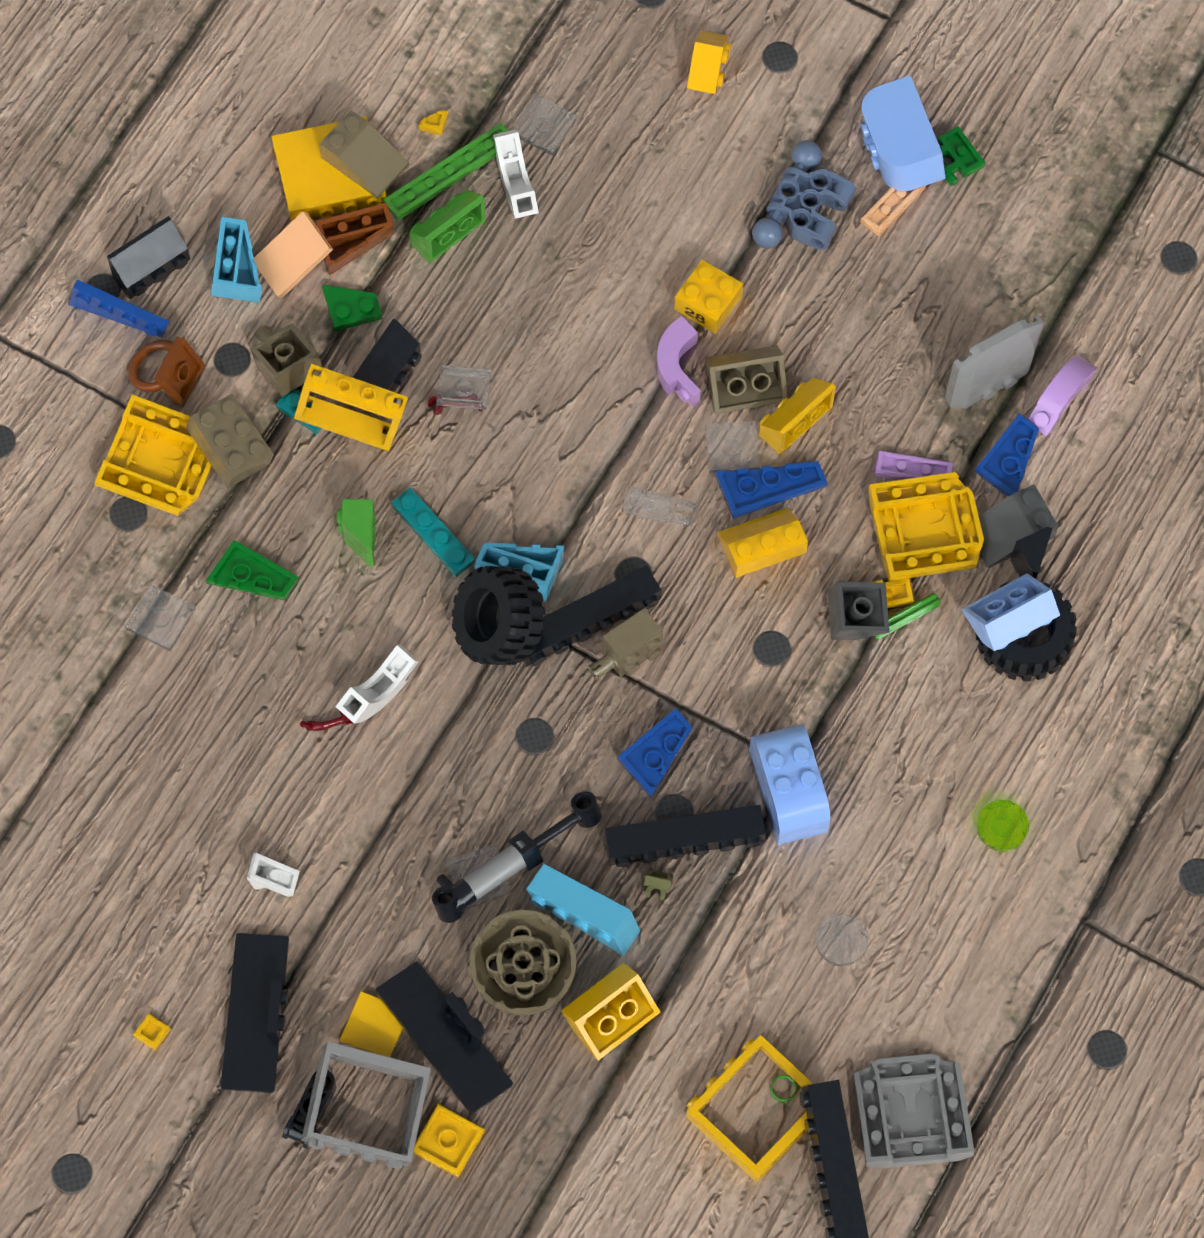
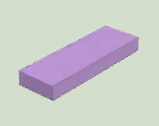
M879 450L874 476L903 480L952 473L953 463Z

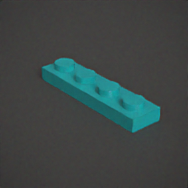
M411 487L391 502L392 508L455 577L475 563L473 555Z

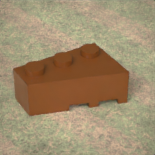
M387 203L315 221L316 226L333 248L324 258L329 276L394 235V225Z

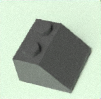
M836 582L827 591L831 640H859L890 632L885 583Z

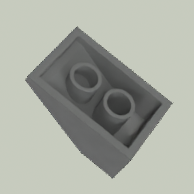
M1035 484L1010 495L978 515L984 537L980 555L987 568H990L1011 558L1016 541L1046 527H1051L1053 529L1049 540L1055 538L1059 526Z

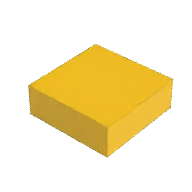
M148 1013L133 1033V1036L156 1051L171 1028Z

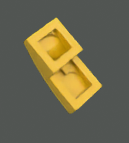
M910 578L885 582L887 608L915 603ZM878 580L874 581V583H884V581Z

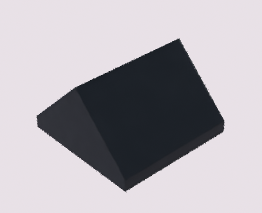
M1046 527L1016 541L1010 561L1019 577L1029 574L1037 579L1053 528Z

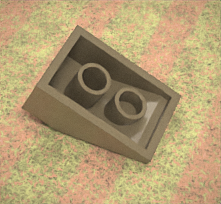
M352 110L320 143L322 159L377 199L409 165V162L369 122Z

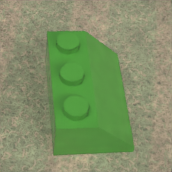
M468 190L454 195L447 205L443 208H437L427 220L413 226L411 232H409L410 244L428 263H431L486 221L485 198Z

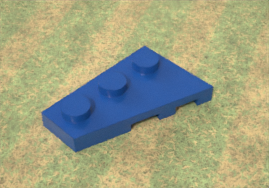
M1019 413L974 472L1007 497L1018 492L1039 428Z
M676 708L617 757V760L650 798L693 728Z

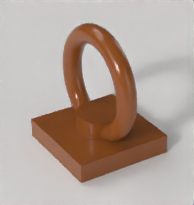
M176 337L174 342L157 340L140 348L130 362L128 374L131 383L137 389L144 392H156L163 389L175 405L184 407L205 364L184 338ZM167 350L168 353L154 377L156 381L145 382L141 380L138 371L144 358L154 351Z

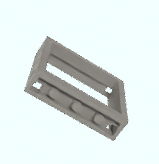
M327 1042L322 1046L301 1140L309 1142L308 1146L312 1148L324 1149L325 1146L333 1148L334 1153L350 1156V1153L361 1155V1160L376 1162L377 1159L387 1162L386 1166L401 1169L402 1166L408 1165L412 1160L431 1068ZM330 1059L415 1081L399 1154L314 1133Z

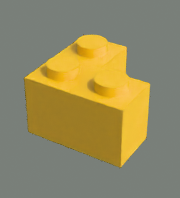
M700 31L694 44L687 89L715 94L718 87L723 86L725 73H721L722 64L727 63L732 44L728 43L729 36Z

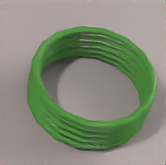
M787 1075L777 1076L770 1086L772 1097L780 1102L790 1101L797 1091L795 1081ZM781 1078L790 1080L795 1087L794 1094L787 1099L778 1098L772 1090L773 1083Z

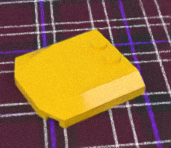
M132 394L108 455L103 461L96 477L95 485L179 516L199 499L212 465L186 428L190 418L189 415Z
M956 472L869 484L868 492L871 513L884 571L889 581L976 568L984 537L973 492L969 487H965Z

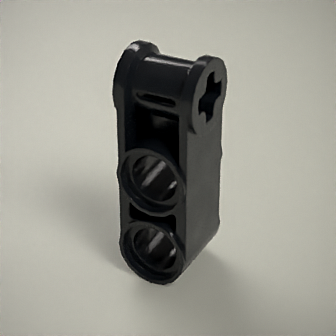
M327 1070L326 1079L331 1081V1084L328 1088L323 1089L314 1133H316L337 1088L335 1078L329 1070ZM316 1072L312 1075L282 1134V1138L293 1139L303 1144V1148L306 1149L309 1147V1142L301 1140L307 1112L304 1110L306 1105L310 1103Z

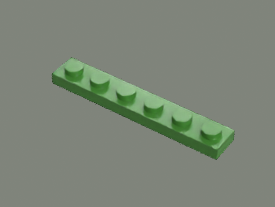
M502 122L384 198L383 203H387L390 213L397 221L401 220L496 158L497 153L493 135L508 131Z

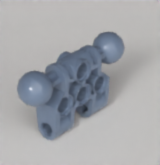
M804 140L799 142L792 150L791 155L794 166L786 169L766 208L769 214L768 217L760 219L753 226V239L761 248L769 249L779 244L783 236L780 224L783 222L786 224L792 239L819 250H826L837 226L833 221L818 214L820 206L825 205L838 211H845L856 191V187L852 182L824 168L809 174L806 173L815 169L820 164L822 152L819 145L815 142ZM815 183H821L823 186L819 187ZM783 192L790 193L792 196H786ZM805 202H810L814 206H808ZM795 222H802L804 225L800 226Z

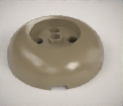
M515 910L493 918L476 936L470 952V972L476 989L493 1007L513 1015H533L553 1007L568 992L576 972V952L567 931L552 920L551 917L532 910ZM537 947L541 950V955L533 957L530 954V950ZM511 949L515 952V955L512 959H506L503 953ZM525 963L528 966L526 969H521L519 965ZM535 973H540L543 976V980L536 982L532 980V976ZM508 975H513L517 981L513 984H507L505 978Z

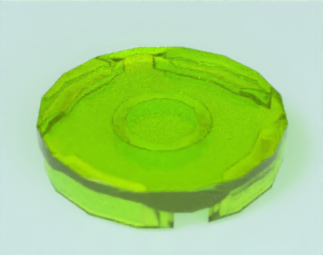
M997 800L990 802L981 810L977 819L976 830L980 840L989 846L990 849L1008 852L1017 849L1024 842L1029 832V820L1025 811L1019 805L1008 800Z

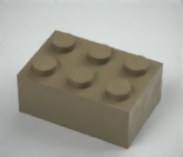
M233 393L189 418L186 426L187 430L227 489L269 466L274 454Z

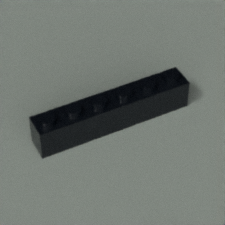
M646 565L544 616L543 622H545V625L540 633L542 637L540 642L535 644L536 649L533 653L528 655L523 661L525 666L539 665L547 659L546 657L554 653L561 654L565 652L569 645L577 641L578 643L585 642L593 633L599 630L602 632L613 627L615 622L621 619L628 620L637 611L643 608L650 609L657 605L659 600H661L662 590L648 566Z
M761 805L605 828L610 866L616 865V867H627L632 862L637 861L653 863L658 860L657 858L663 857L679 859L683 857V854L694 853L697 856L709 853V850L716 849L726 852L735 849V846L742 845L752 848L761 845V842H765L766 837Z
M839 1080L803 1086L802 1092H800V1103L802 1108H806L805 1130L807 1135H811L812 1141L810 1157L813 1163L816 1162L817 1173H815V1183L817 1189H821L822 1194L820 1210L822 1216L826 1217L828 1228H825V1237L869 1238Z

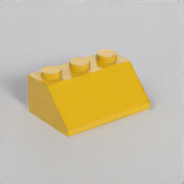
M812 378L807 383L802 382L796 388L795 394L791 398H784L772 415L768 413L759 423V436L781 455L833 407L836 386L833 383L817 378Z
M789 508L717 532L736 578L806 554L808 540L799 519Z
M622 963L561 1010L572 1030L598 1061L661 1013L640 976L625 963Z

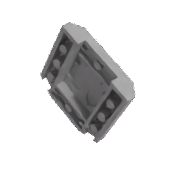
M1039 315L1034 316L1032 323H1027L1025 319L1016 322L975 345L969 350L970 355L967 356L968 358L961 361L957 359L953 362L944 398L950 407L966 409L982 399L985 401L995 396L998 390L1012 387L1017 383L1018 379L1028 374L1044 324Z
M934 1054L877 1059L871 1063V1066L861 1072L857 1071L854 1073L853 1080L867 1167L882 1169L953 1162L974 1156V1145L960 1063L955 1061L954 1064Z

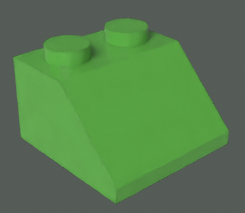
M342 499V508L337 509L339 533H343L344 542L368 566H374L376 518L373 500Z

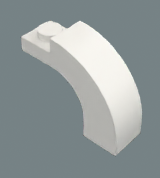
M517 129L494 134L498 168L514 218L539 213L535 191L526 171Z
M397 645L372 677L359 686L349 688L336 708L353 723H360L369 719L386 706L408 682L406 678L418 664L419 660L402 645Z

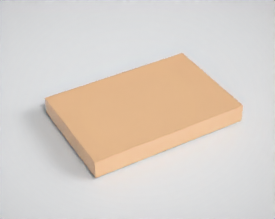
M302 212L254 257V261L256 262L257 269L277 297L283 298L333 248L308 213Z

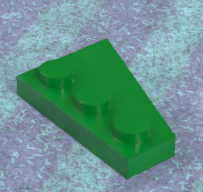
M233 540L206 579L207 584L284 601L299 581L298 576Z

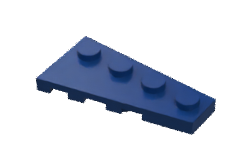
M78 279L73 287L69 302L70 306L144 331L150 336L163 337L169 323L168 320Z
M818 461L786 464L783 467L762 466V469L747 470V468H742L731 472H724V470L715 471L716 479L733 519L827 487V480Z

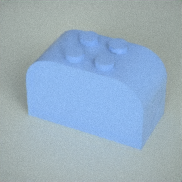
M911 75L870 90L862 101L864 124H861V129L864 135L863 141L866 150H870L872 155L870 158L874 170L879 169L883 181L895 190L911 191L945 179L942 151Z
M799 724L751 736L749 751L777 845L828 833L830 824L829 804L804 725Z

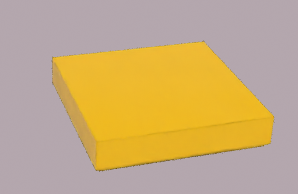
M361 991L341 1035L340 1042L363 1051L391 1058L402 1034L403 1027L381 999Z
M438 1104L418 1137L413 1153L459 1178L485 1133V1129Z

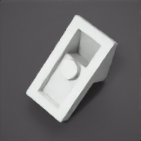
M254 853L247 879L256 890L267 888L290 897L294 894L300 871Z

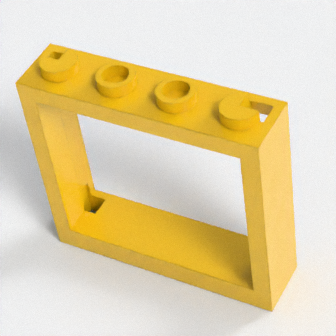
M311 363L294 419L389 451L408 397ZM314 371L321 372V376L313 375ZM310 391L392 419V422L390 424L309 396ZM394 399L401 400V404L394 403ZM306 404H312L311 408L306 407ZM383 429L388 430V433H382Z
M762 1035L756 1040L753 1038L749 1039L742 1047L744 1052L737 1059L732 1057L723 1067L725 1072L719 1078L715 1075L706 1084L705 1088L707 1090L701 1097L695 1095L686 1106L689 1108L686 1117L756 1183L806 1132V1112L755 1164L700 1111L760 1049L801 1088L813 1084Z

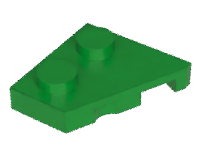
M328 285L322 286L335 331L383 319L376 293Z

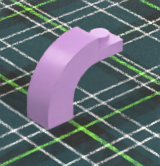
M681 316L666 329L660 339L657 351V374L663 389L668 395L676 390L679 398L683 402L687 401L693 407L700 402L701 390L682 371L679 361L688 350L697 344L698 332Z
M1074 356L1048 385L1037 401V406L1028 420L1039 428V432L1048 436L1075 396L1086 389L1098 368L1081 356Z

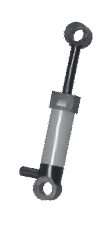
M587 791L577 793L571 800L572 810L570 815L533 840L524 831H521L508 840L510 844L508 848L455 884L444 874L439 875L437 882L441 887L435 890L432 895V902L439 919L445 923L457 921L462 917L466 907L520 870L526 868L530 871L542 863L543 859L539 848L575 823H578L583 828L597 825L602 816L595 795Z

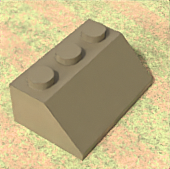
M778 345L705 357L707 381L715 414L777 404L784 398H788L784 357Z

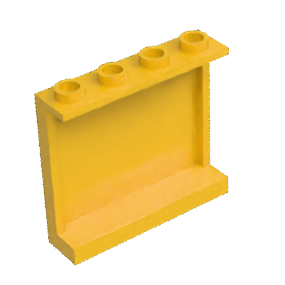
M367 116L362 117L364 120L368 122ZM339 122L271 136L291 222L302 212H307L311 219L319 217L329 218L334 214L349 213L361 208L383 204V199L386 198L384 191L377 199L321 158L320 143Z

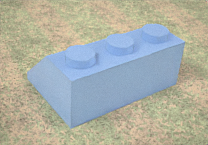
M1029 574L1019 577L962 608L965 617L982 643L993 651L1005 648L1010 642L1027 636L1034 629L1047 625L1053 619L1060 616L1052 590Z

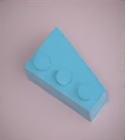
M221 217L211 296L260 303L262 288L258 279L257 266L252 253V244L246 220Z
M483 543L475 562V569L485 566L519 568L533 578L532 580L539 586L538 592L542 594L544 602H547L563 563L564 546L556 545V548H542L540 545L516 547V544Z

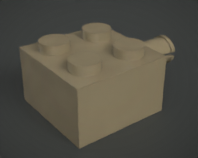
M293 323L275 334L266 325L257 329L255 335L261 342L250 348L256 367L282 397L305 383L311 363L322 367L318 352ZM314 371L313 375L317 376L321 374V372Z
M645 608L603 636V657L587 666L591 675L594 673L593 677L596 680L611 669H614L620 677L626 673L628 675L633 674L639 669L641 663L647 659L651 661L661 653L662 629Z

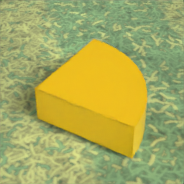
M436 111V113L424 117L419 124V130L442 136L449 116L448 111Z

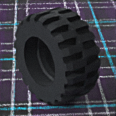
M479 567L464 578L465 582L459 585L457 589L459 591L458 595H455L453 600L455 606L451 617L454 618L452 629L456 632L455 640L457 644L461 645L460 649L470 660L489 665H516L518 662L524 661L536 649L535 644L540 642L542 637L540 633L545 625V622H543L545 607L542 606L544 599L542 594L538 592L539 586L527 572L512 567ZM498 605H499V608H500V619H499V624H498V627H497L496 615H497V609H498Z
M1008 582L1000 585V588L1008 584ZM1044 582L1045 586H1047L1048 588L1051 587L1050 584ZM1056 589L1054 592L1052 590L1060 616L1046 625L1050 637L1045 644L1028 648L1010 642L1005 648L993 651L983 644L976 634V640L979 641L978 649L980 654H986L985 662L989 666L994 664L997 673L1001 675L1003 672L1009 674L1008 678L1016 680L1017 676L1022 677L1023 681H1031L1032 676H1036V679L1040 680L1046 677L1047 672L1053 674L1058 670L1059 665L1065 663L1076 637L1077 627L1075 623L1077 619L1075 613L1070 612L1072 605L1069 600H1062L1063 593Z

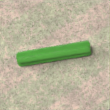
M932 593L888 617L890 632L875 637L881 639L940 606V599L935 593Z

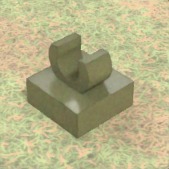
M648 869L644 885L648 886L646 897H650L651 890L658 889L661 892L660 900L663 901L667 891H670L674 875Z

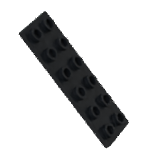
M236 934L221 1078L222 1090L274 1093L280 1031H285L286 1016L282 1015L283 1005H287L288 989H285L289 948L288 936Z
M414 962L376 988V994L470 1114H474L512 1087V1080L482 1044L485 1034L482 1023L477 1018L473 1019L462 998H457L453 992L445 996L419 962Z

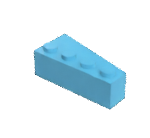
M546 864L542 865L527 888L532 898L531 902L535 906L550 910L557 918L563 921L566 920L622 956L625 955L640 932L630 909Z

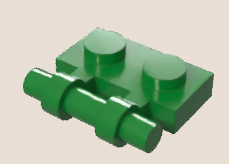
M959 126L938 137L937 142L940 145L942 155H947L952 161L951 164L947 165L943 160L945 179L943 180H946L950 186L958 182L954 173L959 171L963 178H966L984 168L985 161Z

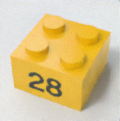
M701 260L676 294L674 310L716 334L742 298L743 283L706 261Z

